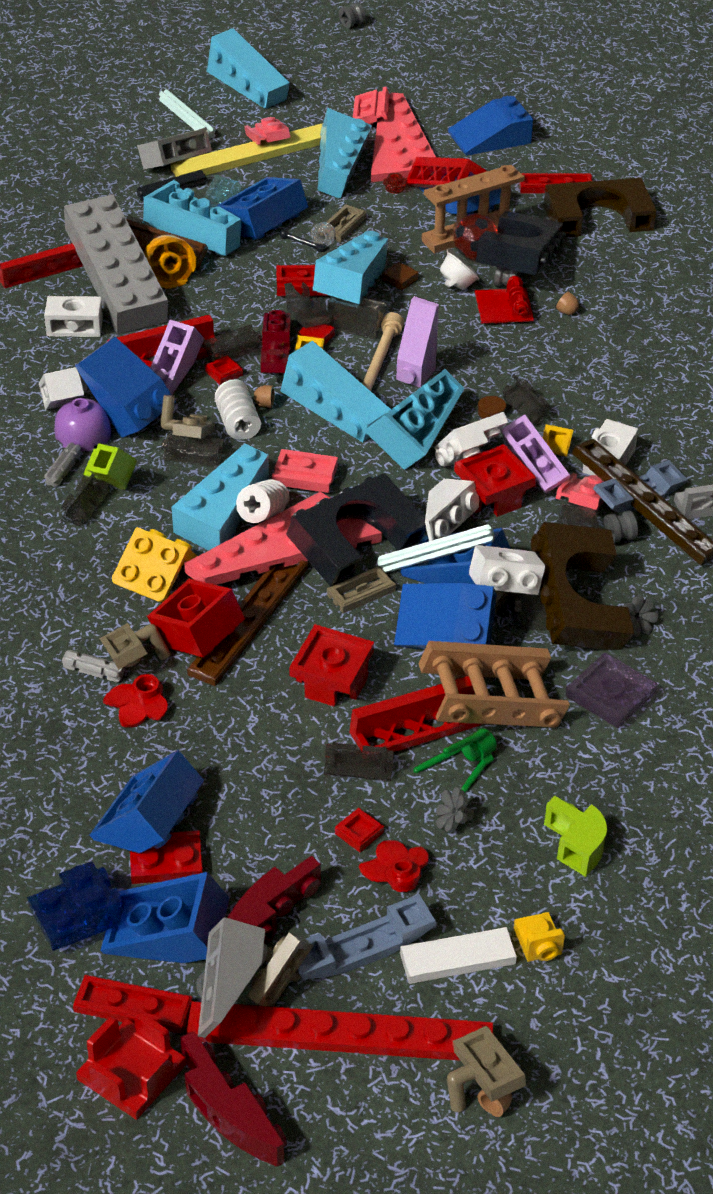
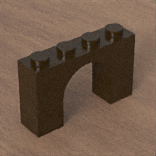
M642 178L545 185L543 205L548 218L552 221L564 223L563 232H566V237L581 236L583 222L581 210L588 207H606L615 210L623 217L629 232L654 231L657 210Z
M544 522L537 533L532 536L531 550L537 554L545 565L541 581V602L545 606L547 616L546 628L550 632L552 644L621 650L634 635L629 607L596 604L584 599L571 587L565 570L569 569L604 572L617 556L612 531L609 529Z

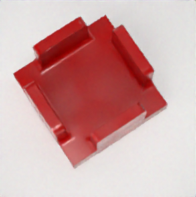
M505 444L459 460L454 464V472L461 480L474 481L476 493L479 496V508L475 513L481 511L482 502L485 505L494 502V514L497 517L522 507V497L526 494V490L536 485L535 475Z
M314 624L289 667V676L296 678V682L303 683L304 681L305 698L335 706L337 703V691L349 694L351 699L356 700L368 679V662L374 652V642Z
M139 1012L134 1017L135 1024L126 1018L120 1026L118 1025V1020L110 1016L87 1040L88 1060L76 1072L78 1081L136 1120L186 1065V1057L170 1046L169 1031L142 1012Z

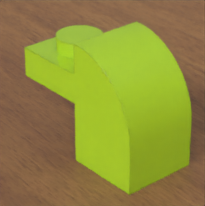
M98 443L97 448H94L83 475L92 480L111 484L119 489H126L137 460L120 448Z
M554 795L546 805L544 825L562 835L559 840L557 860L586 877L600 862L603 855L607 832L605 818L592 804L583 813L573 804L566 803Z

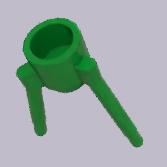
M480 728L469 737L444 748L443 753L414 767L413 772L419 773L462 751L469 761H479V764L461 788L465 793L473 785L484 768L494 761L491 753L496 750V740L491 732Z

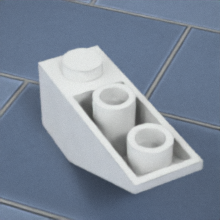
M443 479L429 491L425 516L429 541L449 536L479 508V496L476 493L474 481Z

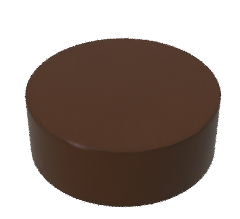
M486 396L478 402V415L482 419L501 412L505 414L506 403L500 397Z

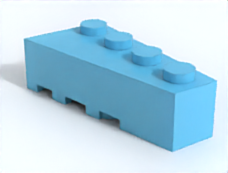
M234 28L212 36L207 67L208 73L265 109L287 100L290 82Z
M327 108L320 132L321 152L319 157L318 191L336 198L342 197L366 146L372 125L365 123L361 119H355Z
M173 180L144 197V225L204 243L208 246L209 250L214 251L218 255L226 256L240 247L241 219L220 206H210V201L206 198L198 199L194 197V191L189 188L182 190L180 183Z
M365 231L360 236L353 238L351 241L317 259L313 290L360 304L362 296H366L368 293V287L373 286L374 279H377L385 268L388 238L379 236V233L375 231Z
M313 340L289 355L280 391L362 443L371 438L364 430L391 409Z
M444 369L371 424L364 432L405 470L427 454L462 394L464 387Z
M247 444L241 446L172 506L173 533L207 550H211L233 538L240 521L244 520L237 511L236 501L238 494L248 485L269 480L268 454Z

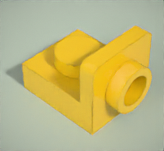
M549 912L514 919V930L527 962L538 959L548 961L562 954L565 935L561 928H555Z

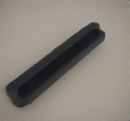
M202 170L141 186L137 188V196L140 201H144L145 196L173 180L180 183L182 190L200 186L206 183V176Z

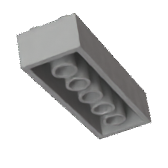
M114 195L65 205V230L76 248V252L98 297H101L102 305L116 333L121 334L168 322V299Z

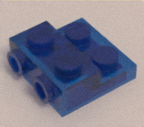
M92 861L59 873L60 885L27 897L29 908L52 951L121 925L119 909L123 908L121 895L116 887L109 890L108 887H111V883L104 867L97 869Z

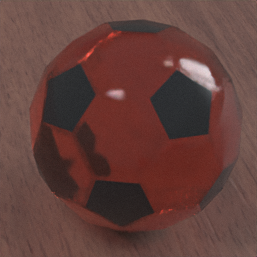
M481 214L465 216L457 223L453 232L456 249L466 258L476 260L479 237L486 230L498 233L495 223L487 216Z

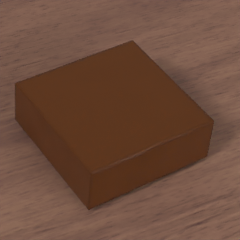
M398 262L382 273V281L403 290L418 280L419 271Z

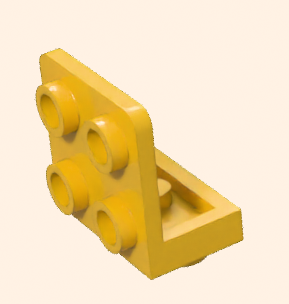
M136 527L112 576V582L157 602H163L167 599L182 565H185L186 562L194 559L197 555L192 551L193 546L179 539H176L174 542L166 539L167 536L157 530L150 529L148 532Z

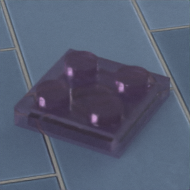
M604 652L566 687L565 696L616 728H619L656 693L658 683Z

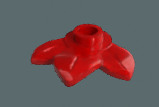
M151 674L138 676L133 684L117 685L103 699L104 704L120 708L119 722L122 727L138 726L147 717L153 720H161L168 709L167 701L162 696L163 686L157 677Z
M385 840L379 843L376 848L377 858L360 863L359 870L363 876L372 882L387 881L393 890L407 892L413 890L418 885L421 869L428 864L429 855L422 846L408 850L399 841Z

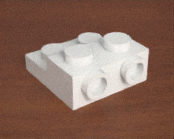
M504 412L459 427L450 432L434 447L438 463L446 467L454 465L459 460L481 453L480 448L489 444L491 438L501 434L500 429L508 423Z

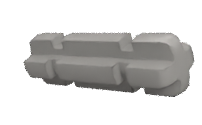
M68 443L44 475L45 483L48 486L58 487L63 478H65L76 463L75 461L82 455L79 444Z
M67 650L62 658L63 667L76 671L78 668L81 673L99 678L107 676V680L120 682L125 671L124 667L118 670L113 661L107 663L108 660L88 654L80 656V652Z

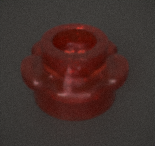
M391 173L387 178H384L383 185H385L387 192L398 194L404 191L407 180L399 173Z

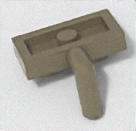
M163 396L161 427L163 429L173 431L172 435L199 439L214 433L215 421H208L206 415L190 414V417H183V420L173 419L175 396Z
M128 623L99 638L118 670L137 664L141 657L147 654L142 643L148 639L160 660H165L171 655L158 628L154 624H149L133 632Z
M289 932L287 936L281 938L276 943L274 949L269 947L265 959L268 964L253 978L251 983L252 989L247 997L258 1005L273 1007L289 982H296L301 979L297 970L314 945L304 937Z
M487 1026L453 1041L454 1053L464 1066L450 1072L447 1076L452 1111L462 1112L466 1109L463 1084L473 1079L476 1080L491 1102L526 1086L525 1074Z

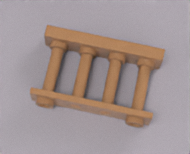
M504 165L494 170L425 189L424 195L436 206L435 228L422 233V242L435 254L448 248L451 249L477 241L486 230L497 233L499 217L505 211L512 212L509 209L511 185L523 182L525 177L514 166ZM501 188L499 210L488 213L490 191ZM479 195L478 216L467 219L465 216H467L468 198ZM457 201L456 222L445 226L446 204ZM487 217L495 223V226L488 221ZM478 218L487 220L488 227L481 229L479 232L473 234L468 228L472 221L476 222ZM459 225L464 226L463 236L454 240V230L456 227H459Z
M428 641L419 661L421 673L439 674L445 692V697L436 714V719L439 722L558 727L570 705L568 700L550 699L541 678L551 659L550 653L546 648ZM453 675L469 676L475 695L459 694ZM483 677L499 678L506 697L490 696ZM513 679L529 680L535 698H521Z

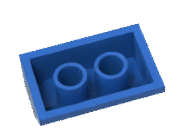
M266 177L215 206H220L241 219L240 236L250 237L252 240L264 237L265 232L281 227L283 225L282 222L298 217L300 215L299 212L308 208L301 179Z
M179 750L171 753L130 778L92 830L90 837L95 841L136 853H142L151 847L155 849L162 847L171 838L172 835L169 833L171 829L185 817L183 813L185 808L197 799L198 794L196 792L204 779Z

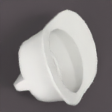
M447 249V256L440 267V272L446 278L445 285L447 287L454 285L464 290L476 280H480L477 273L463 258L453 250Z

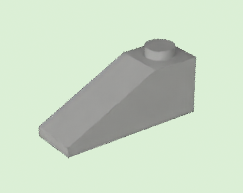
M207 128L137 145L143 170L167 165L212 151Z
M224 917L209 932L198 1028L199 1037L205 1038L222 1022L255 972L263 965L267 956V945L264 944V928Z

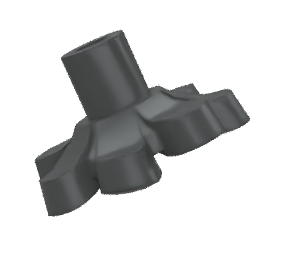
M642 595L635 596L632 599V604L625 603L623 607H629L634 630L633 636L638 637L640 632L649 635L652 631L649 622H657L658 614L650 612L653 607L651 599L644 600Z
M455 787L452 793L447 790L442 792L441 800L445 804H439L436 814L440 817L436 820V825L439 829H445L446 832H454L459 823L464 824L473 819L474 811L467 808L468 799L464 797L462 789Z

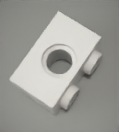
M48 296L44 314L47 336L100 337L103 322L101 297Z
M76 367L45 373L39 382L45 410L61 407L70 400L82 398L84 391L87 390V384Z
M606 419L600 429H595L592 438L626 466L636 449L638 428ZM583 464L582 473L596 475Z
M475 545L469 575L477 585L494 586V589L498 591L538 595L545 565L533 551Z

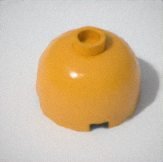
M161 235L154 238L145 248L144 255L161 287L169 289L182 286L188 281L187 278L191 275V272L194 273L196 256L193 248L185 240L174 235Z

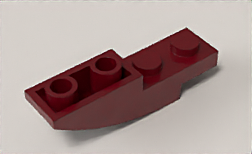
M272 310L269 313H264L260 362L261 373H285L290 355L291 313H285L282 310Z
M310 856L285 875L274 866L246 891L227 918L264 928V944L267 945L277 933L276 917L285 916L295 903L303 897H311L321 885V863L313 856Z
M195 1031L180 1037L182 1055L186 1057V1064L190 1069L189 1072L185 1073L186 1094L197 1110L220 1134L241 1150L276 1167L284 1164V1147L287 1146L286 1137L278 1124L272 1125L267 1118V1108L258 1093L253 1095L245 1082L234 1088L229 1074L226 1071L220 1072L215 1064L216 1057L210 1044L207 1041L202 1043Z

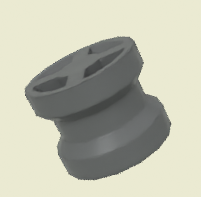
M355 2L350 7H341L339 9L340 22L347 29L352 28L354 24H363L365 22V11L362 5Z
M497 267L494 285L497 287L507 286V281L511 276L521 278L522 272Z
M630 510L623 511L619 516L609 514L604 517V529L612 531L614 544L619 543L621 539L634 540L637 538V522Z

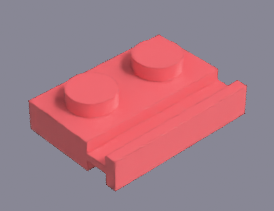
M383 87V91L380 92L376 89L355 96L353 118L361 119L370 125L377 122L380 117L387 119L390 95L387 87Z
M275 117L261 119L260 123H255L254 128L248 125L245 126L246 135L257 145L261 144L260 140H265L268 143L290 138L289 128L278 119H275Z
M281 449L275 465V471L272 473V479L280 481L286 487L329 493L330 485L333 482L338 467V457Z
M572 473L570 475L571 478L564 481L558 487L556 499L560 500L563 496L568 497V502L597 510L605 501L593 488L596 484L604 481L596 475L585 476L581 480L576 478L577 474Z

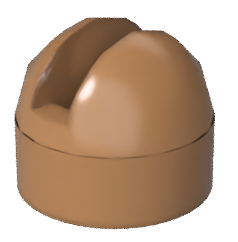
M566 292L558 301L556 309L563 314L572 315L578 310L579 302L573 294Z
M264 385L255 390L254 399L258 406L273 408L275 400L274 386Z
M483 1090L477 1096L481 1107L495 1117L502 1116L509 1108L513 1099L512 1093L491 1102Z

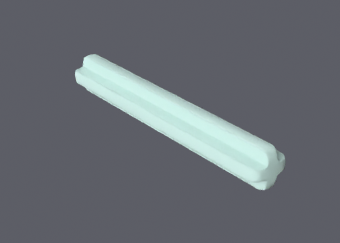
M169 90L160 91V102L194 130L207 128L209 140L215 138V128Z
M484 525L378 557V566L385 573L471 549L475 545H485L494 541V531L491 525Z

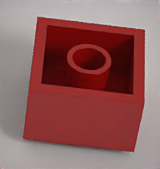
M190 578L147 616L150 624H154L158 628L168 648L202 658L211 653L214 647L227 635H230L245 619L231 588Z

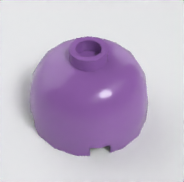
M87 398L70 400L61 406L55 416V438L57 442L59 440L64 448L68 443L72 442L75 445L79 444L81 451L94 450V446L98 445V443L106 444L111 437V421L105 409L97 401Z

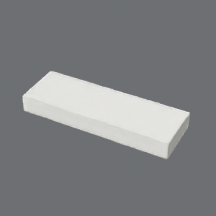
M507 927L400 946V955L409 984L516 964L517 957Z

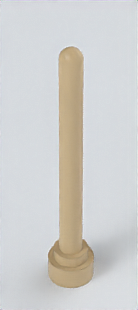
M387 313L381 323L383 335L362 383L370 391L373 388L393 337L399 335L404 326V319L397 313Z

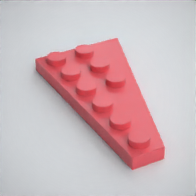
M390 93L387 119L380 117L377 120L371 182L407 178L416 157H436L403 93Z
M321 491L186 562L185 573L194 580L217 585L240 579L241 573L256 570L260 574L269 571V566L282 563L284 567L298 564V562L303 560L308 561L286 535L291 523L290 519L298 510L309 509L324 498L330 499V497ZM348 518L337 522L340 532L354 549L357 548V543L370 541L371 544L382 541V532L364 520Z

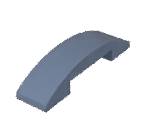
M669 460L651 466L645 475L639 476L640 479L663 498L682 487L688 481ZM615 478L594 486L593 489L612 510L621 513L628 510L636 511L630 505L634 498Z
M420 894L387 906L386 916L326 940L323 939L321 933L306 938L314 946L297 971L301 979L323 978L349 972L399 951L400 946L409 945L436 925V921Z

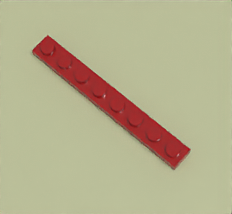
M191 1001L186 1034L195 1031L198 1036L201 1002ZM233 1004L222 1022L205 1038L199 1037L201 1042L207 1041L208 1043L461 1061L454 1053L453 1041L485 1026L493 1033V1022Z

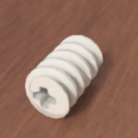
M237 379L222 383L216 390L214 399L226 432L237 440L252 438L260 430L261 421L247 385Z
M274 479L248 485L238 494L236 501L237 511L247 522L259 523L284 511L290 500L289 491L283 483Z

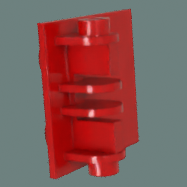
M511 276L507 281L506 289L474 290L481 324L534 321L527 290L523 288V282L520 277Z

